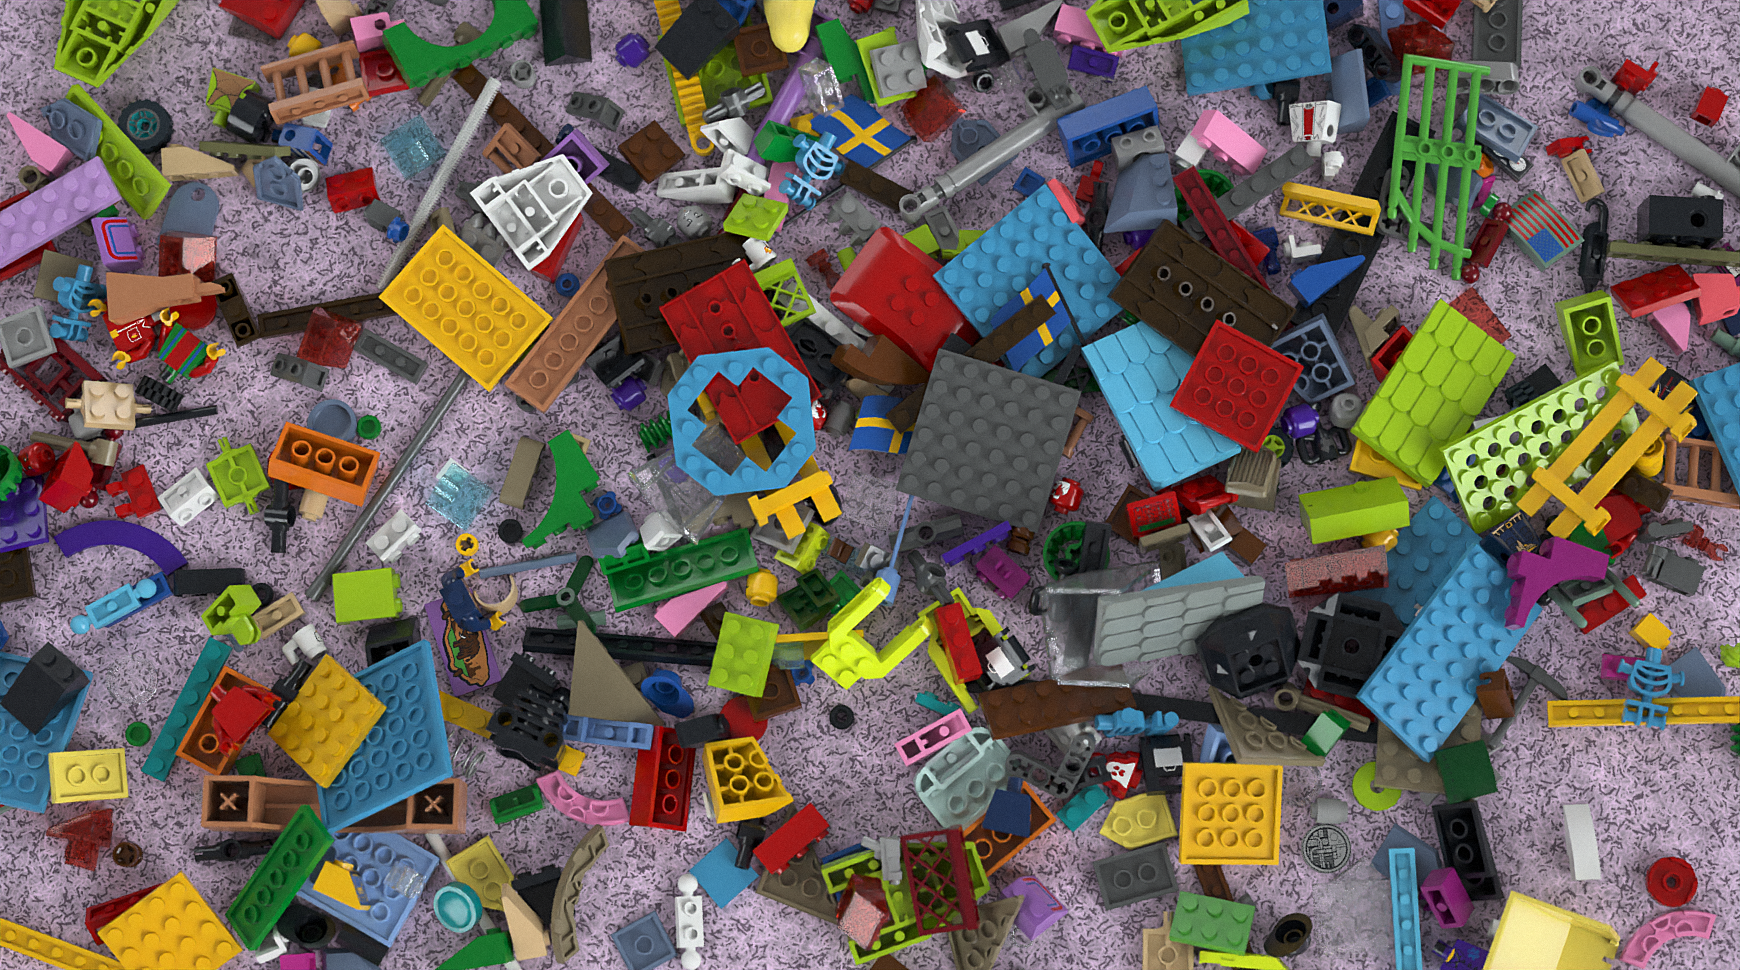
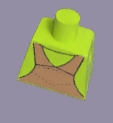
M213 68L206 98V106L211 111L216 112L212 124L226 129L228 116L238 97L243 99L247 95L243 92L247 89L258 93L261 87L257 82Z

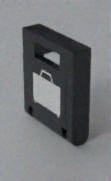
M988 18L953 25L944 31L946 36L953 35L949 41L961 63H969L972 60V63L965 67L967 73L1001 66L1010 59Z
M1008 627L975 649L980 664L993 681L991 683L984 672L979 679H976L984 692L1008 688L1036 668L1034 664L1026 669L1022 667L1031 658L1014 635L1004 641L1002 636H1005L1010 631Z
M1184 733V741H1181L1180 734L1149 736L1150 744H1146L1145 736L1139 737L1147 796L1182 793V784L1160 786L1159 778L1181 777L1183 762H1194L1189 733Z

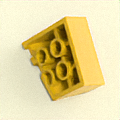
M754 736L704 744L702 761L717 824L766 817L794 801L791 794L787 793L782 785L779 775L775 774L769 765L768 758Z

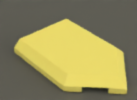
M1146 792L1116 801L1099 834L1129 850L1178 836L1166 795L1147 796Z
M487 835L449 858L445 863L457 882L468 885L476 892L482 907L505 912L501 899L502 884L508 883L512 887L511 881H514L515 877Z

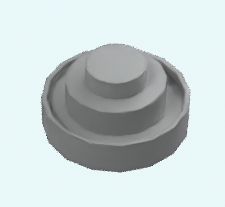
M297 157L288 163V166L300 176L302 193L310 192L316 188L321 177L320 168L317 163L307 157Z

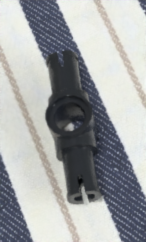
M1297 78L1274 82V87L1276 88L1273 99H1276V104L1278 105L1276 124L1279 126H1290L1291 124L1289 104H1295L1298 101L1300 92V80H1297Z
M1093 182L1092 203L1089 205V210L1086 212L1085 222L1088 225L1089 239L1102 253L1103 236L1106 234L1104 233V227L1108 216L1109 205L1106 202L1109 183ZM1097 212H1101L1103 215V221L1099 225L1093 223V216Z
M274 479L273 501H271V505L266 506L264 511L265 524L269 527V530H272L271 553H286L287 531H289L290 527L294 526L296 521L295 508L291 505V502H288L289 483L279 479Z
M299 659L289 676H285L284 679L280 678L274 684L270 692L281 697V701L276 699L273 702L272 706L275 710L261 724L272 729L283 711L286 710L302 687L301 683L313 667L312 665Z
M763 817L740 820L736 833V839L739 840V850L735 862L736 868L749 870L753 850L763 842L767 824H764L765 819Z
M270 838L255 841L227 839L217 842L216 845L195 846L194 853L203 854L194 855L196 862L210 860L238 862L243 859H249L250 856L266 855L271 848H264V846H272V840ZM232 844L238 846V853L235 857H231L228 852Z

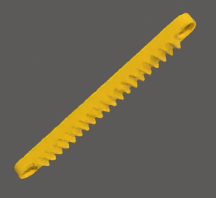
M654 0L663 36L682 14L679 0ZM671 65L692 148L699 156H709L716 148V145L711 140L708 148L700 149L697 147V141L700 138H708L700 130L701 126L707 125L702 118V112L707 107L698 73L688 81Z

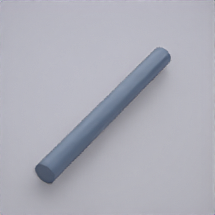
M572 552L479 569L480 579L577 562V554Z

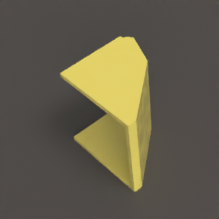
M1511 890L1483 970H1610L1612 965L1602 960L1603 957L1614 960L1620 936L1610 925Z

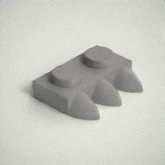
M850 191L831 207L832 209L827 218V223L843 220L839 226L838 234H847L854 231L850 239V246L861 245L877 229L882 227V224Z
M477 213L465 222L458 237L495 268L501 262L509 244L501 234L496 237L497 228L492 222L482 228L484 222L483 214Z

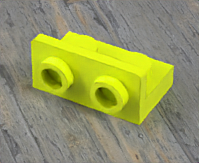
M810 521L794 554L791 555L778 550L774 559L804 575L814 568L819 554L827 546L830 534L821 526Z

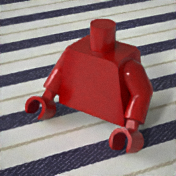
M1612 488L1594 508L1598 510L1601 506L1611 516V519L1602 529L1609 543L1604 549H1611L1613 556L1610 558L1614 559L1632 545L1639 535L1638 528L1643 526L1640 516L1650 513L1651 509L1638 501L1634 502L1631 497Z
M221 684L215 686L210 692V696L218 702L211 712L214 715L212 723L219 742V751L227 758L230 757L228 751L231 748L238 751L239 747L235 743L242 745L267 716L275 710L272 704L276 699L281 701V697L261 686L246 684L239 687L235 685L230 691H227Z

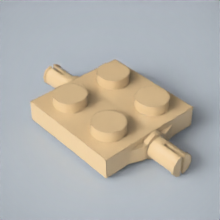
M84 380L82 383L81 399H65V408L80 409L83 415L84 427L134 431L136 426L135 414H151V404L136 403L133 384Z
M1163 911V927L1142 929V970H1193L1194 945L1169 940L1174 912H1169L1168 921V911Z

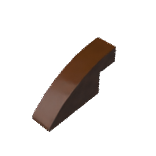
M883 334L869 336L861 351L852 343L839 345L829 361L840 370L857 379L883 386L921 384L927 382L931 375Z

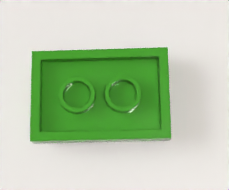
M1180 891L1169 940L1245 956L1255 914V906Z

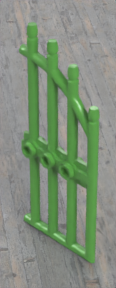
M1404 54L1387 216L1388 219H1395L1397 215L1396 207L1399 206L1409 223L1408 252H1416L1418 233L1431 244L1430 270H1437L1440 249L1453 254L1451 279L1459 281L1463 257L1470 259L1472 254L1471 249L1464 248L1471 172L1472 170H1479L1482 157L1481 146L1474 145L1481 75L1488 76L1490 74V66ZM1412 65L1426 67L1419 137L1405 135ZM1436 68L1449 70L1442 140L1428 138ZM1458 72L1472 73L1465 143L1451 142ZM1403 160L1416 161L1411 207L1400 190ZM1426 163L1439 165L1432 232L1420 222ZM1449 166L1462 168L1454 244L1441 239Z

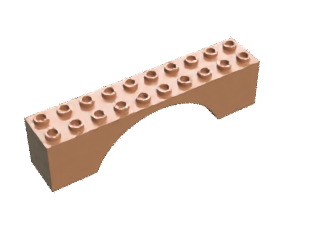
M204 775L201 827L218 832H283L301 805H309L322 822L316 781L276 779L259 776ZM447 778L334 833L466 834L468 784L460 778Z

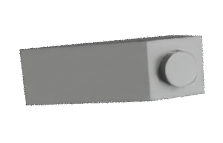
M1054 0L997 28V36L1008 53L1009 60L1015 57L1017 60L1025 57L1024 49L1027 48L1023 37L1025 30L1033 28L1041 37L1060 12L1063 0Z

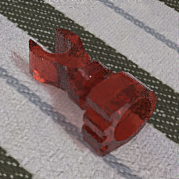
M823 248L809 256L806 261L809 266H819L818 271L820 274H824L826 285L832 290L833 287L830 284V279L837 278L839 280L841 276L831 269L832 264L826 261L829 255Z
M1696 524L1693 525L1694 530L1687 533L1691 537L1689 539L1685 537L1683 544L1692 549L1698 546L1697 549L1708 553L1712 560L1723 561L1722 558L1716 555V549L1719 548L1724 552H1729L1728 548L1723 544L1710 542L1709 538L1703 537L1704 529Z

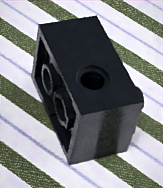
M1649 195L1637 207L1636 244L1647 241L1656 246L1672 243L1680 248L1696 245L1701 246V249H1710L1723 238L1724 199H1715L1716 197L1712 195H1705L1700 198Z
M808 318L797 321L787 334L822 394V397L817 400L828 408L846 387V382L851 377V375L829 362L837 347L844 344Z

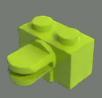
M250 584L228 586L201 615L212 636L233 634L239 645L255 644L261 637V631L251 615L262 603Z

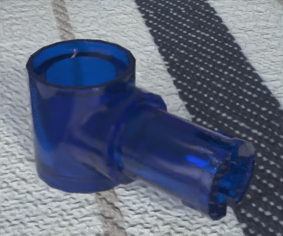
M1274 226L1250 232L1271 249L1263 259L1268 275L1280 273L1282 268L1276 253L1279 240Z

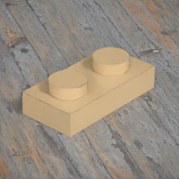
M1580 149L1561 160L1581 204L1605 192L1585 149Z
M291 592L253 615L252 618L261 631V639L264 640L302 617L306 612L295 594Z

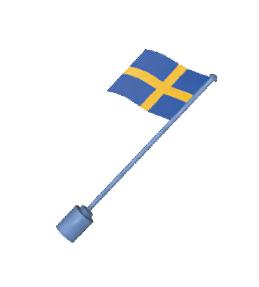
M886 395L865 396L848 451L873 450L891 454H907L916 423L899 434L885 416V413L901 402L903 398ZM909 495L889 567L877 570L875 578L881 577L891 586L889 594L879 604L882 606H893L901 576L893 568L914 499L913 495Z

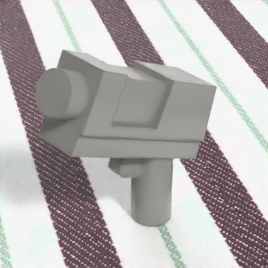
M896 834L891 837L880 836V841L864 835L860 845L874 850L875 859H881L883 881L889 880L890 885L900 884L902 871L900 870V844L898 836Z

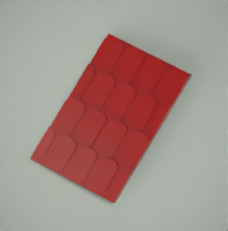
M744 258L659 306L661 313L690 364L694 362L698 355L769 347L808 378L811 403L822 397L816 383ZM754 367L739 386H736L718 371L704 388L736 445L780 421L777 418L778 415L792 399L791 396Z

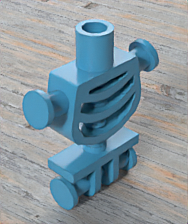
M824 131L820 140L816 142L810 139L806 140L804 134L798 135L793 140V145L800 148L795 156V162L803 176L799 178L795 174L786 172L785 177L793 181L791 185L789 180L782 181L779 186V192L782 194L786 193L787 197L790 200H795L796 204H803L806 210L813 209L816 199L808 196L811 193L820 197L822 193L809 184L812 178L827 180L832 176L833 171L836 175H841L845 170V163L838 161L839 157L830 151L837 137ZM817 168H818V169H821L820 172H818L817 174H815Z
M79 264L75 278L57 277L54 280L53 288L59 291L58 302L64 308L69 309L70 312L68 317L53 315L52 319L59 321L60 324L54 323L51 325L49 333L52 338L69 341L77 340L79 342H85L88 339V331L82 328V326L91 327L92 323L78 319L79 313H87L94 310L96 306H87L92 299H104L107 296L105 285L90 281L93 267Z
M1648 647L1645 661L1636 660L1632 665L1625 663V659L1620 660L1616 672L1629 674L1627 678L1628 688L1636 695L1642 697L1641 701L1631 699L1624 701L1623 706L1625 707L1622 712L1621 722L1631 721L1634 722V725L1639 726L1642 721L1646 722V728L1655 726L1659 727L1662 731L1664 730L1666 716L1657 717L1654 716V713L1666 714L1668 707L1651 704L1652 699L1666 695L1671 690L1672 683H1679V686H1684L1685 674L1684 671L1672 673L1670 666L1660 664L1661 649ZM1664 677L1662 681H1655V679ZM1636 683L1639 684V685H1641V686H1644L1643 689H1641L1638 685H1636ZM1664 686L1663 691L1653 692V688ZM1626 707L1635 708L1636 712L1628 711ZM1643 710L1647 711V716H1642Z
M1125 708L1123 711H1116L1112 715H1096L1094 725L1096 730H1103V734L1107 738H1113L1116 735L1132 736L1143 731L1145 736L1149 737L1152 734L1164 735L1178 724L1179 717L1174 712L1162 715L1161 711H1156L1149 718L1145 719L1143 711Z

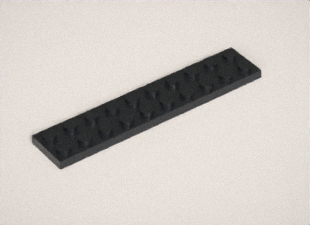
M1392 110L1351 195L1379 201L1385 173L1392 167L1397 112ZM1407 118L1405 135L1419 137L1420 123ZM1429 128L1428 138L1433 139L1436 131ZM1403 160L1402 166L1406 167L1410 175L1408 190L1415 175L1416 161ZM1389 194L1386 197L1387 203L1389 200ZM1342 211L1338 219L1339 222L1350 217L1347 211ZM1363 215L1355 221L1358 226L1369 228L1372 217ZM1388 218L1382 220V223L1385 224V228L1391 225L1387 222ZM1334 228L1317 264L1363 255L1366 259L1362 265L1305 309L1298 300L1295 306L1297 311L1290 319L1292 325L1297 326L1324 313L1336 337L1385 235L1378 233L1376 230L1373 236Z

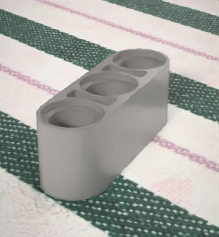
M1458 60V62L1490 66V74L1488 76L1481 75L1480 94L1511 95L1520 88L1518 68L1514 63ZM1458 72L1457 93H1470L1472 73Z

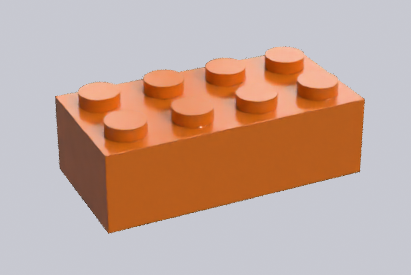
M286 421L269 460L267 476L362 507L376 474L381 453Z
M225 665L210 690L211 692L218 684H221L227 691H230L235 685L242 687L248 684L261 686L269 692L271 691L265 685ZM209 692L175 754L213 775H228L248 738L242 745L235 743L239 750L236 751L231 748L228 751L229 758L219 751V742L212 723L214 715L211 712L218 702L210 696Z
M1025 781L1022 785L1021 794L1031 796L1029 838L981 828L986 813L963 831L965 841L974 842L987 878L1057 820Z

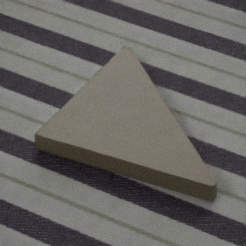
M579 620L568 715L664 726V720L659 717L640 690L634 686L620 665L614 661L607 649L586 626V623L583 620Z
M1210 685L1208 689L1209 696L1237 764L1323 767L1326 762L1323 756L1314 755L1307 750L1306 745L1292 736L1288 738L1276 730V725L1262 716L1258 718L1246 710L1247 706L1232 696L1230 698L1226 697L1217 688Z
M790 803L782 826L798 813L794 803ZM811 843L808 845L810 850L800 859L796 856L788 862L791 866L781 875H778L777 872L771 875L765 867L755 893L846 928L847 924L834 894L829 893L821 871V864Z
M1024 894L978 905L981 922L978 929L947 932L956 970H992L1022 905ZM961 913L956 915L950 922L952 924L963 923Z

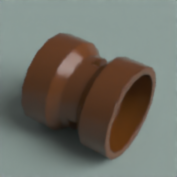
M1012 526L1010 531L1012 536L1007 541L1005 549L1022 556H1028L1030 551L1029 544L1034 539L1035 532L1029 531L1025 527Z
M122 842L115 846L112 858L121 867H135L143 859V850L136 843Z

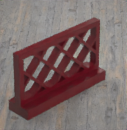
M962 824L901 835L900 841L919 936L963 929H978L981 922ZM946 834L947 846L943 852L930 844L935 836ZM931 837L928 842L923 838ZM917 839L925 845L918 856L909 851L908 840ZM927 847L940 856L933 867L920 858ZM947 850H949L950 857L945 854ZM910 857H912L915 860L913 864H911ZM942 858L952 865V871L948 877L935 869ZM917 862L930 870L923 881L913 874V867ZM932 872L944 880L938 891L925 883ZM915 882L920 885V886L917 888V890H916ZM946 883L956 888L957 896L953 902L940 894ZM922 887L935 895L928 906L918 900L917 893ZM937 897L949 905L943 916L930 908ZM957 899H958V901H959V906H957V905L955 904V902L957 901ZM920 907L924 909V912L922 914ZM951 908L961 913L963 923L952 924L945 919ZM926 912H929L939 920L935 927L924 929L922 918ZM942 922L946 924V926L939 927Z

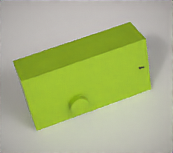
M1395 476L1372 481H1358L1351 485L1298 495L1301 522L1312 545L1410 526L1408 499Z

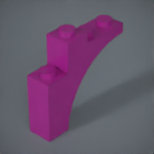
M1557 536L1544 540L1539 550L1541 556L1525 550L1513 553L1507 561V578L1513 579L1515 582L1510 589V595L1512 596L1510 605L1504 614L1506 619L1504 628L1513 631L1524 628L1527 617L1536 601L1550 587L1561 581L1584 580L1593 583L1604 579L1610 555Z

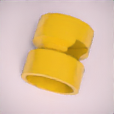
M1660 436L1632 466V468L1648 477L1657 475L1663 466L1665 446Z

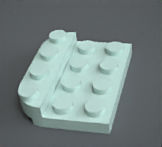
M981 726L971 727V732L940 749L923 763L916 772L913 779L915 792L943 828L962 824L963 831L966 830L987 812L995 789L1006 790L1008 777H1016L1009 773L1005 766L1006 759L1011 751L1001 739L992 741L989 729ZM1016 759L1013 766L1018 768L1021 763Z

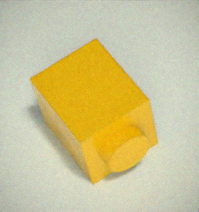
M1651 613L1644 615L1628 632L1646 650L1648 647H1653L1662 651L1669 645L1670 641L1668 638L1673 634Z

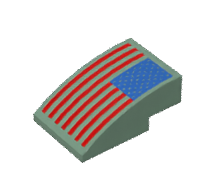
M1535 189L1511 206L1513 210L1511 218L1503 221L1509 226L1507 233L1524 255L1527 254L1541 273L1585 241L1561 212Z

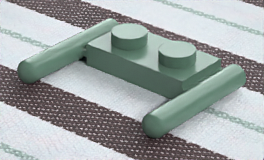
M1608 568L1605 578L1593 583L1584 580H1571L1558 585L1557 589L1551 588L1547 592V595L1579 628L1586 627L1587 620L1574 607L1612 593L1613 589L1632 607L1640 605V599Z

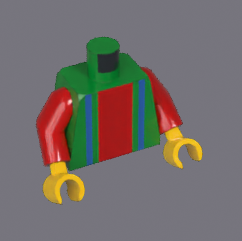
M169 307L160 312L162 324L159 334L158 358L167 365L159 374V377L171 384L179 373L188 380L210 374L217 364L219 357L225 355V349L217 351L218 342L207 345L177 322L174 325L173 321L179 317L177 311L172 313L170 317L168 314Z

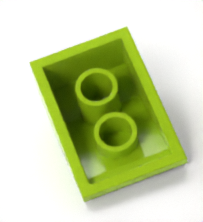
M1598 290L1554 303L1558 323L1577 377L1611 359L1617 361L1618 366L1625 365L1613 304L1609 294L1603 290Z

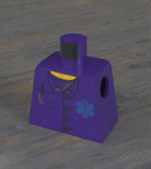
M1458 938L1453 946L1438 939L1431 951L1444 959L1439 967L1440 970H1483L1489 951Z

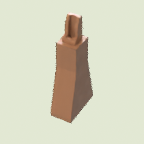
M114 272L106 273L109 321L116 325H124L168 307L201 302V296L225 293V288L212 282L204 283L192 273L167 277Z

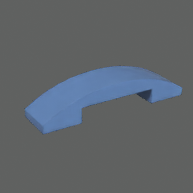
M567 715V724H562L564 740L651 750L654 725L603 720Z

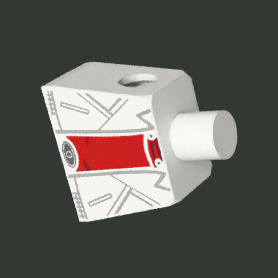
M1329 100L1289 104L1294 143L1306 146V152L1311 158H1320L1321 145L1332 144L1336 140L1341 104Z

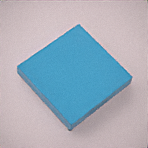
M727 838L689 870L720 909L725 907L759 877L751 865L749 870L735 867L738 850Z

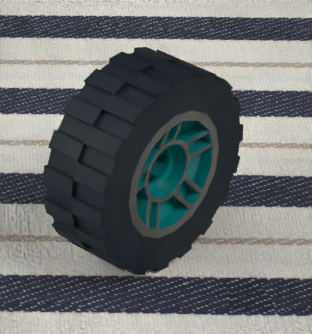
M139 99L134 103H129L118 117L119 122L117 126L145 154L157 153L161 148H165L166 144L171 141V136L174 133V123L170 118V114L162 105L156 101H150V99ZM146 124L150 125V127L148 130L144 131V127L142 125Z

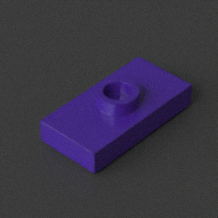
M1073 45L1067 69L1113 81L1119 56Z

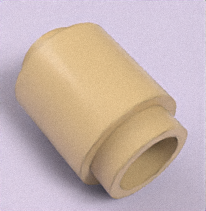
M305 489L298 510L302 514L301 518L311 522H316V519H322L329 496Z

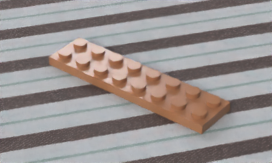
M622 235L504 383L505 387L545 414L586 362L585 360L594 352L618 321L604 261L645 250Z

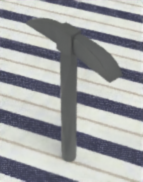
M1508 656L1506 658V661L1529 675V680L1515 700V717L1503 718L1487 743L1490 749L1495 750L1537 685L1541 684L1560 700L1568 699L1564 687L1539 665H1534L1517 657Z

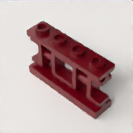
M53 338L57 352L32 361L23 370L30 377L28 380L14 368L8 367L2 348L0 350V371L6 376L9 373L16 378L13 382L23 391L28 389L32 392L33 395L30 398L41 407L45 404L50 409L48 414L58 422L63 420L69 423L68 418L74 414L73 408H65V399H75L82 391V383L85 380L81 377L74 385L67 381L75 371L68 365L70 361L86 374L91 381H108L60 338ZM51 356L63 369L47 385L34 373ZM59 387L63 389L66 394L58 403L65 408L62 412L41 392L45 390L52 396Z

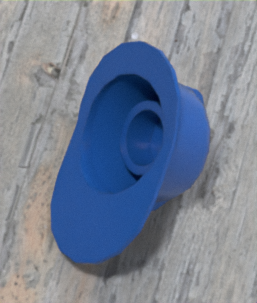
M657 668L652 676L642 682V694L663 713L685 718L693 712V699L682 688L681 678L675 672Z

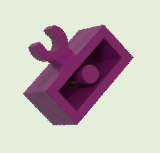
M996 545L974 567L977 571L975 576L984 584L989 582L994 586L993 592L1002 601L1007 598L1011 602L1031 580V577Z
M1454 867L1432 870L1420 887L1421 892L1418 895V900L1427 901L1423 910L1433 911L1442 929L1463 927L1475 909Z

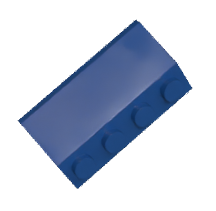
M1147 85L1132 89L1130 92L1111 97L1106 101L1087 106L1085 109L1066 114L1057 119L1058 133L1071 169L1111 154V138L1158 125L1159 128L1158 106Z

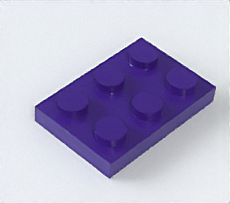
M42 475L22 478L21 483L15 484L17 491L15 493L10 491L6 495L7 501L0 500V553L49 542L47 505L38 500L45 484Z
M1007 520L939 556V559L943 566L949 564L952 567L965 560L963 555L970 552L973 556L987 548L985 544L991 540L993 544H996L1009 537L1007 532L1012 528Z

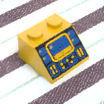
M336 858L334 862L325 861L313 890L357 910H369L371 906L360 873L353 870V864Z

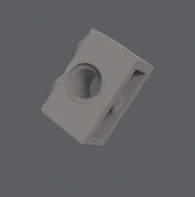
M1158 125L1111 138V151L1118 173L1143 155L1165 153V144Z

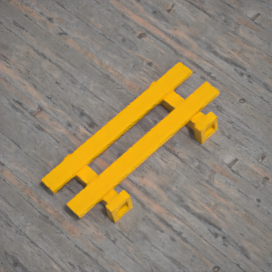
M1650 356L1633 376L1624 373L1618 378L1615 384L1620 388L1618 393L1548 470L1539 466L1533 472L1531 478L1536 483L1520 499L1516 506L1532 518L1549 498L1553 496L1565 505L1566 508L1546 529L1554 537L1566 539L1584 521L1586 530L1595 537L1608 523L1611 516L1601 506L1598 510L1594 507L1667 427L1670 428L1672 438L1680 443L1697 425L1695 418L1688 412L1683 416L1680 413L1694 399L1698 392L1681 380L1664 400H1661L1648 389L1667 369ZM1636 403L1650 412L1651 415L1578 495L1564 484L1569 476Z
M703 390L696 400L708 422L716 418L714 412L716 409L708 394ZM780 420L774 425L786 447L796 432ZM758 434L741 442L740 445L746 456L767 471L772 462ZM813 455L808 458L798 471L802 480L785 488L764 490L767 497L760 500L757 495L748 498L749 506L760 527L769 523L768 516L775 513L788 540L806 532L793 504L810 496L824 523L842 514L829 489V485L833 484V481L827 470L820 471Z

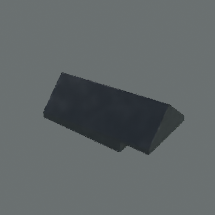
M539 0L545 67L593 62L588 1Z
M1468 799L1453 804L1445 802L1431 806L1445 868L1454 867L1470 900L1504 899L1477 800Z

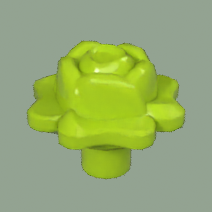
M1737 643L1735 646H1730L1729 644L1721 645V661L1727 667L1740 668V643Z

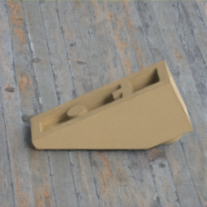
M316 0L321 13L337 37L351 30L350 18L363 16L358 4H352L350 0Z
M171 144L169 148H161L162 175L168 182L239 176V171L234 165L181 144Z
M503 883L501 899L517 961L547 956L548 945L552 944L550 931L545 930L543 920L508 883Z

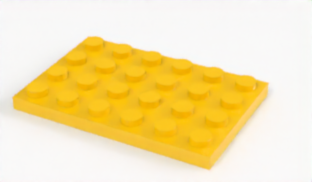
M443 224L379 296L383 302L488 392L493 390L554 320Z

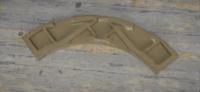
M596 824L581 839L569 857L557 885L552 908L551 937L556 962L564 964L580 950L576 935V920L573 917L574 906L578 904L583 886L581 881L585 873L592 868L599 856L609 847L603 825Z

